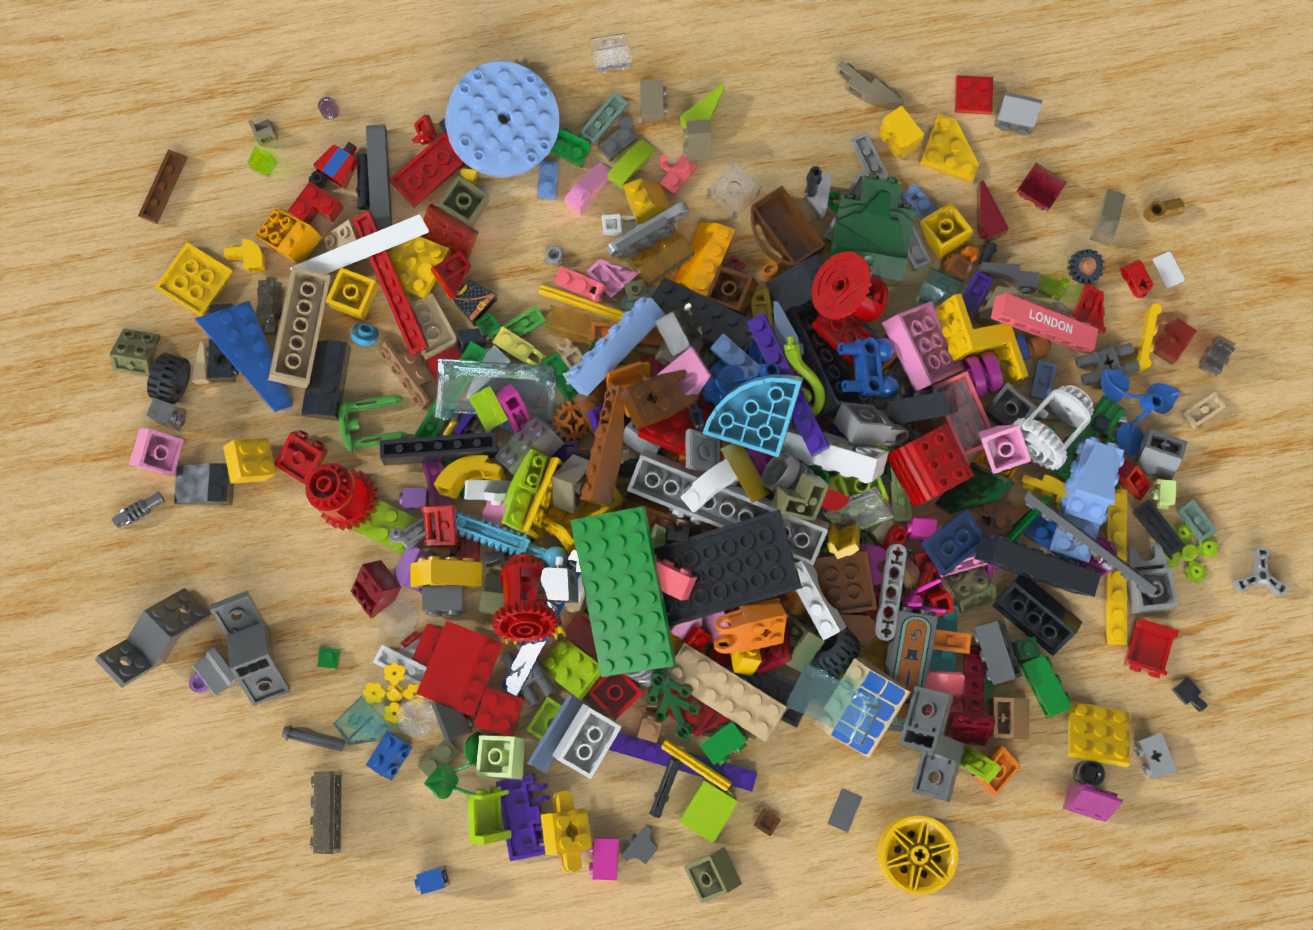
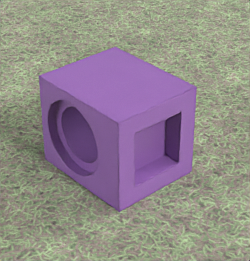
M403 488V493H400L399 502L405 510H421V506L428 505L429 491L427 488Z

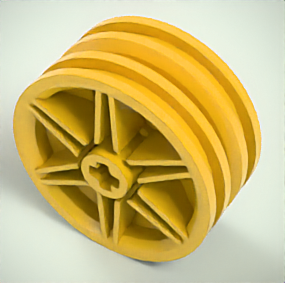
M911 814L893 820L882 831L877 843V861L883 875L893 885L911 894L924 895L940 890L952 879L958 865V848L953 835L941 822L927 816ZM911 830L915 833L913 838L907 836V833ZM929 835L934 836V842L929 843L927 841ZM899 845L901 847L900 853H895V846ZM918 849L923 853L922 858L919 857V860L914 856L915 851L918 852ZM935 855H939L941 857V861L936 863L934 862L933 857ZM902 865L907 866L908 870L906 873L901 872L900 868ZM921 870L927 871V877L922 878L920 876Z

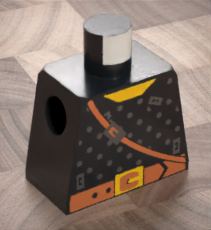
M469 280L465 285H461L457 295L453 298L454 304L473 326L476 325L475 321L483 317L497 301V297L493 292L472 280Z

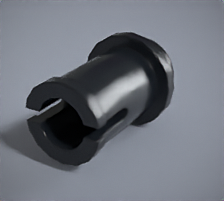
M987 241L983 245L984 249L977 261L980 265L982 262L990 263L994 252H997V245L995 243Z

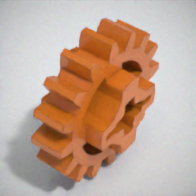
M567 401V406L560 403L561 409L554 408L556 415H551L554 422H551L550 425L556 427L553 431L555 433L559 432L558 437L560 439L564 436L565 442L569 441L570 438L571 441H576V437L582 440V434H589L586 431L589 427L584 418L575 414L574 409L578 410L575 403L572 405L571 401ZM565 411V415L560 419V416ZM571 418L575 419V422L572 423V426L567 423V421H570ZM583 424L581 429L577 431L578 427ZM560 427H566L569 434L563 432Z

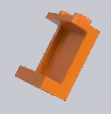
M640 361L608 372L606 387L621 386L624 391L626 387L646 380L647 377L643 373L642 362ZM624 404V413L627 417H630L627 408Z

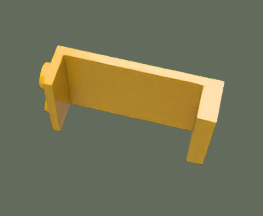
M616 486L610 506H597L587 503L577 519L609 513L623 501ZM547 517L543 518L547 525L545 529L551 536L555 535L561 542L574 543L572 527L568 529L566 526H561Z

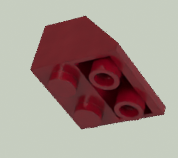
M382 560L361 565L351 593L371 619L396 600L401 585Z

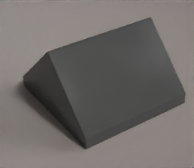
M1007 382L986 410L1004 425H1013L1018 418L1027 420L1038 406Z

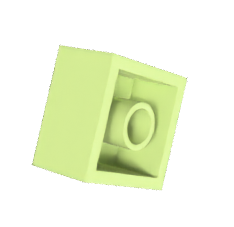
M479 736L476 776L522 779L525 739L508 736Z

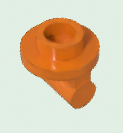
M970 244L958 254L974 263L979 256V251L976 245Z

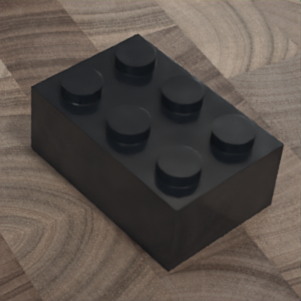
M944 386L931 389L932 393H929L928 389L915 392L913 396L910 393L894 396V400L889 401L892 423L900 424L958 412L955 390Z

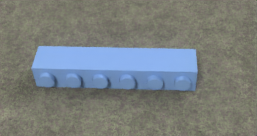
M643 297L638 299L634 304V308L624 313L621 317L622 320L618 324L613 325L608 330L609 333L599 339L591 351L583 355V360L569 370V374L565 378L579 394L588 396L607 376V373L612 371L665 316L664 312L652 298Z

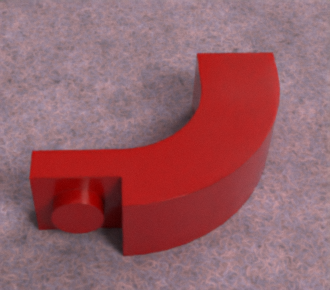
M925 550L912 554L914 563L922 574L923 571L925 572L924 567L926 563L932 562ZM936 569V572H933L932 581L941 579ZM942 581L925 590L927 593L924 599L928 607L946 609L945 613L932 612L934 616L938 617L955 612L951 594L945 589Z

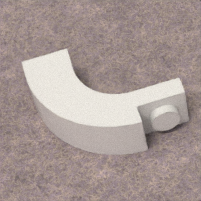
M726 459L709 469L693 482V486L681 496V499L692 512H696L720 490L727 486L735 485L739 480Z

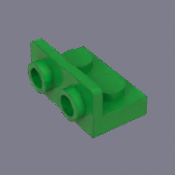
M559 128L557 139L549 153L582 168L591 151V143L584 136L578 137L566 128Z

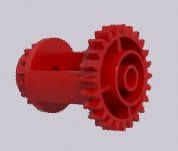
M336 463L322 464L314 468L311 474L309 473V477L305 482L306 497L310 504L322 513L321 517L326 519L325 522L327 524H332V527L336 529L339 526V529L344 531L345 527L351 531L352 526L359 529L360 522L366 525L365 519H372L369 515L370 512L376 513L373 506L379 505L374 501V499L379 498V495L374 493L378 490L377 487L373 486L375 482L367 474L364 475V472L361 470L357 472V470L352 468L349 471Z
M520 554L513 556L509 561H506V565L503 566V570L500 573L504 607H499V611H495V615H493V629L495 633H498L499 637L504 636V640L511 638V642L519 640V643L523 640H526L527 643L530 640L537 642L538 638L544 640V636L550 637L551 633H555V629L558 628V615H556V611H553L552 607L548 608L545 601L536 599L542 571L546 566L542 560L534 555ZM522 593H528V600H522Z

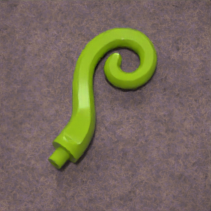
M787 336L788 344H784L786 358L791 367L812 386L815 400L811 408L816 416L821 412L825 402L823 385L816 374L803 362L800 344L795 343V336ZM802 388L808 402H810L812 399L810 391Z

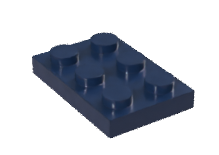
M964 509L925 539L921 545L940 575L945 576L977 550L980 537H985L970 511Z

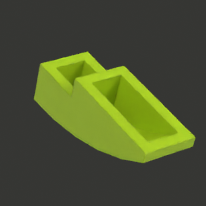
M640 139L607 174L608 180L623 190V184L628 183L632 177L635 178L655 153L656 149L643 139Z

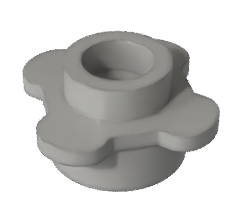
M551 246L546 248L547 257L545 258V263L548 265L551 263L561 265L563 263L562 254L564 249Z

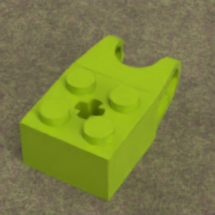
M838 473L829 480V488L850 497L844 508L837 511L827 510L824 514L827 519H834L852 515L888 502L889 498L881 476L870 483H864L859 481L857 477H845ZM865 484V486L867 487L866 490H860L862 489L861 485Z

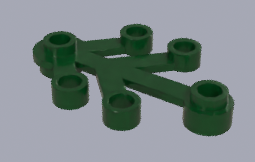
M662 668L655 669L651 674L653 688L648 694L647 699L650 703L656 704L661 699L659 692L662 688L664 697L655 716L658 720L664 721L669 716L668 708L670 706L678 723L675 733L680 739L686 740L693 733V726L685 720L679 706L688 710L690 714L696 715L701 710V705L696 701L690 703L671 691L672 688L678 691L682 697L687 698L693 692L691 685H681L672 680L666 670Z

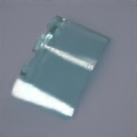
M806 663L786 706L826 724L857 745L862 746L883 703L866 692H860L852 688L853 684L841 678L837 680L828 675V672Z

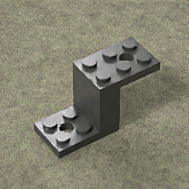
M183 588L145 609L127 639L99 654L95 661L123 688L163 664L181 635L208 620L211 614L186 588ZM120 661H125L128 665H123Z
M248 591L210 604V611L226 635L230 670L252 705L255 706L289 693L290 686L274 660L270 628ZM234 612H241V614H239V615H234V614H232V613H234Z
M915 686L899 743L902 746L922 753L912 792L950 802L965 746L964 743L943 735L953 695ZM931 705L932 712L931 714L926 715L925 709L927 706ZM938 772L939 780L933 783L932 776Z

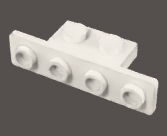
M466 480L465 499L491 501V505H503L512 481Z

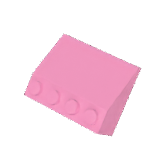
M932 301L899 313L882 323L890 341L894 344L898 358L915 392L965 369L961 360L952 361Z

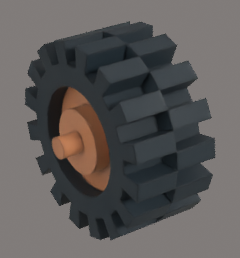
M1084 249L1075 252L1076 254L1071 256L1072 259L1068 261L1070 265L1067 266V270L1070 269L1069 276H1073L1072 279L1074 281L1077 280L1078 283L1083 284L1092 283L1100 279L1099 276L1103 275L1102 270H1105V266H1103L1105 261L1101 260L1102 255H1098L1096 250Z

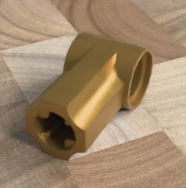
M1181 198L1153 201L1144 210L1143 216L1148 222H1156L1158 219L1183 215L1185 205ZM1152 209H1155L1157 214H1154Z

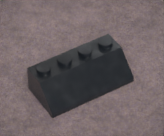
M333 340L317 342L310 381L305 389L301 416L339 421V408L343 400L351 347L347 342Z
M1017 575L992 605L1029 637L1035 636L1037 644L1052 656L1078 632L1083 622L1033 580L1021 575Z

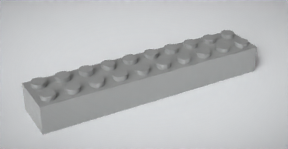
M646 449L640 455L627 489L629 492L719 528L776 511L771 505V499L763 497L752 504L743 488L730 485L716 493L698 511L692 512L681 499V496L704 473L688 469L686 465ZM782 514L794 558L814 565L827 534L829 523L818 518L813 522Z

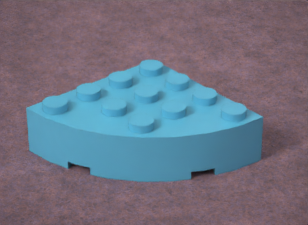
M768 375L757 377L741 384L716 406L708 418L702 434L779 457L803 378L792 375Z

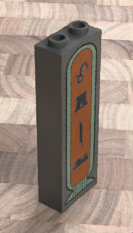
M901 606V609L898 611L895 636L888 642L883 672L911 692L888 730L903 732L914 687L926 688L938 619L937 616L932 615V611L920 609V612H914L913 608Z

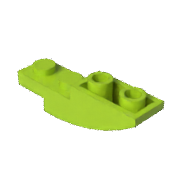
M534 449L529 450L507 491L503 506L506 508L501 523L515 530L522 529L532 493H537L548 456Z

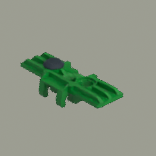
M1102 395L1094 407L1090 423L1067 448L1066 454L1069 459L1059 469L1055 468L1053 472L1065 480L1070 479V467L1072 462L1075 461L1074 452L1081 440L1088 439L1089 437L1098 439L1099 436L1105 438L1102 442L1103 444L1114 443L1116 438L1111 435V432L1126 409ZM1074 427L1070 435L1065 436L1062 442L1065 443L1077 428Z

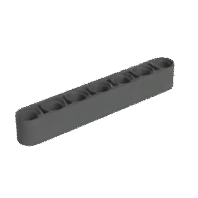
M385 124L367 125L366 141L370 211L379 230H383L392 226L387 129Z

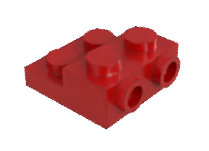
M299 430L290 432L274 466L306 485L305 482L309 477V473L311 474L314 468L321 465L328 450L324 448V443L318 440L312 441L308 438V433Z

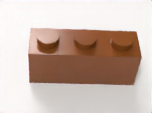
M605 378L588 396L578 394L572 398L594 437L595 432L588 411L604 404V395L607 391Z

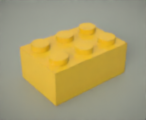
M440 556L420 558L418 562L411 563V587L463 586L464 589L482 586V562H474L473 558H464L462 560H457V557L440 559Z

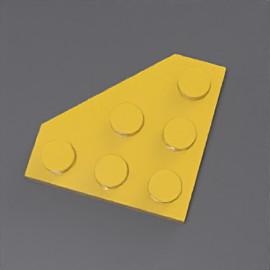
M938 113L919 165L972 183L979 163L957 120Z

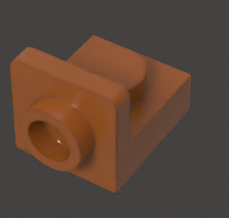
M951 253L943 257L939 271L949 272L961 281L967 279L973 263L958 253Z

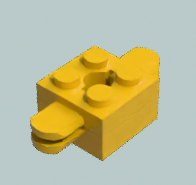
M559 791L553 795L555 812L541 814L546 855L560 854L562 870L565 872H577L582 868L580 850L592 849L587 808L574 809L572 792Z

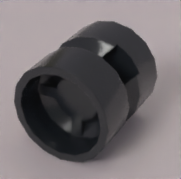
M1090 760L1079 761L1073 768V778L1078 784L1098 786L1105 779V770L1099 762Z

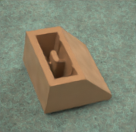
M989 698V716H995V725L989 738L1029 739V699Z

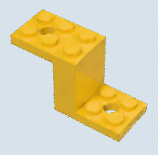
M961 293L953 295L935 308L952 361L961 360L972 355L980 356V353L992 350L1001 369L1003 387L1007 382L1013 385L1028 377L1012 326L1003 323L973 329Z

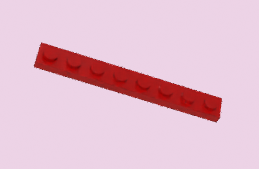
M369 210L353 218L360 238L380 231L372 212ZM388 249L369 256L410 355H415L429 348Z

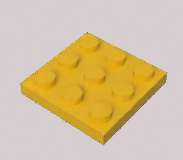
M418 236L392 247L389 254L405 291L426 300L437 280L430 269L447 259L451 250Z
M186 242L154 288L201 317L207 313L209 304L214 303L233 276L234 271Z
M1071 701L1070 705L1072 707L1068 709V756L1128 767L1130 764L1129 712Z

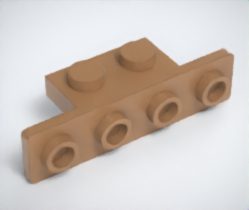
M384 341L379 349L381 357L386 360L393 374L398 377L403 388L411 395L413 402L421 410L424 409L429 402V398L421 386L431 382L434 377L417 354L410 355L409 350L397 355L389 342Z

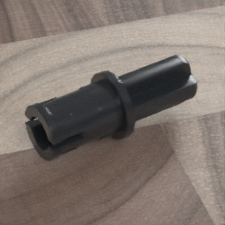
M698 400L688 407V417L693 422L696 431H703L705 427L703 421L704 412L700 408Z

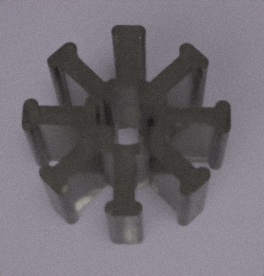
M1218 334L1217 337L1212 339L1210 347H1207L1204 351L1205 355L1200 359L1198 368L1216 377L1217 374L1219 375L1222 372L1224 364L1227 365L1229 362V356L1234 352L1236 343Z

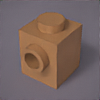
M648 716L647 719L643 718L637 738L657 743L662 723H658L659 720L652 716Z

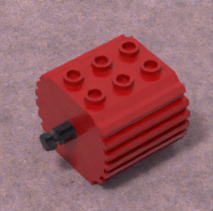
M912 421L904 424L903 427L909 431L908 438L910 442L888 453L887 460L912 507L931 500L974 476L947 423L921 436L917 429L912 428L914 425Z

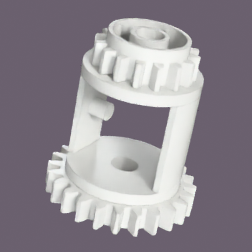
M1072 385L1062 386L1058 390H1053L1027 420L1018 418L1013 425L1019 424L1029 456L1033 459L1034 463L1038 462L1041 467L1044 465L1047 469L1051 468L1052 470L1055 468L1059 469L1065 463L1067 458L1065 450L1091 421V415L1094 411L1092 408L1093 402L1080 388ZM1048 404L1061 420L1077 428L1064 444L1053 430L1045 424L1034 420L1038 415L1043 419L1048 416L1049 413L1044 410Z

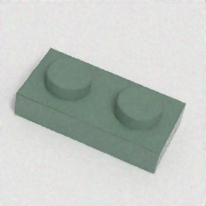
M1194 499L1176 511L1199 542L1204 541L1217 531L1216 527Z

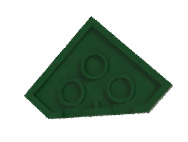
M972 462L969 466L974 476L944 492L935 502V505L948 514H952L1001 498L1012 486V482L1008 478L997 473L993 474L991 470Z

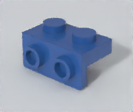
M386 731L366 765L380 776L393 780L413 746L391 732Z

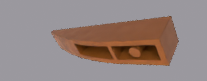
M609 386L605 392V400L600 412L598 428L595 432L591 457L586 469L584 485L581 488L580 500L597 506L611 505L619 472L624 434V403L620 396L623 392L621 386Z

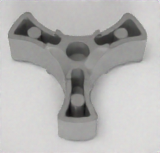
M1266 548L1253 550V569L1244 579L1232 581L1234 590L1237 593H1241L1249 586L1258 584L1268 588L1275 597L1283 595L1288 588V584L1279 582L1269 572L1267 560L1270 550Z

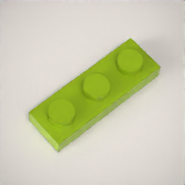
M965 744L960 766L989 784L1002 768L994 761Z

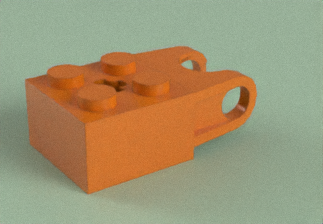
M778 598L740 606V610L718 617L715 626L719 632L724 634L719 635L714 640V648L720 653H735L783 643L787 614ZM728 622L731 625L723 627L720 625V623ZM727 642L729 646L722 647L719 643Z

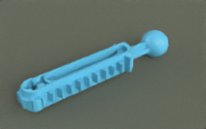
M455 509L457 533L459 532L461 537L466 535L468 540L474 537V541L477 543L481 540L482 545L488 542L490 548L495 545V549L499 550L502 548L503 553L509 550L510 556H513L515 553L516 555H534L544 560L547 568H555L556 557L568 558L567 552L561 547H551L549 549L539 547L531 543L527 534L521 537V533L518 532L514 535L512 529L507 532L506 527L500 529L498 524L493 527L492 522L486 524L484 519L479 522L477 516L472 519L470 514L465 516L463 511L457 514Z

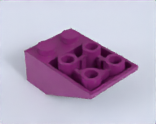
M1076 783L1075 786L1068 787L1063 809L1106 822L1123 803V799L1117 798V793L1098 790V787L1089 784Z

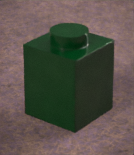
M1035 636L1012 642L1017 661L1040 656Z

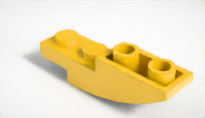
M1025 474L1020 476L1018 483L1023 484L1022 488L1030 491L1037 489L1041 491V495H1046L1049 498L1053 495L1052 503L1056 504V508L1059 509L1062 497H1065L1066 490H1064L1065 483L1047 474L1041 475L1040 480Z

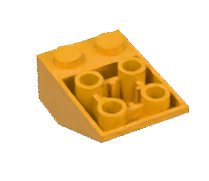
M277 207L270 213L254 236L257 240L296 265L305 262L322 239V236L309 224Z

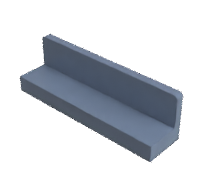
M571 694L568 695L527 762L528 764L533 765L544 773L548 771L555 759L552 754L582 704L587 705L586 703Z

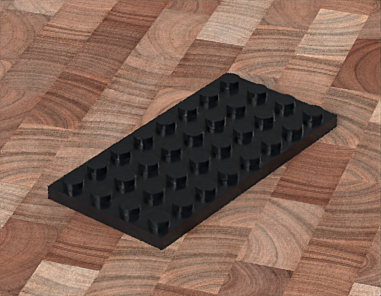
M780 510L689 537L688 542L676 541L654 548V553L658 559L662 561L663 559L675 563L674 567L681 569V567L692 571L691 575L697 577L687 600H679L662 591L669 628L802 589Z

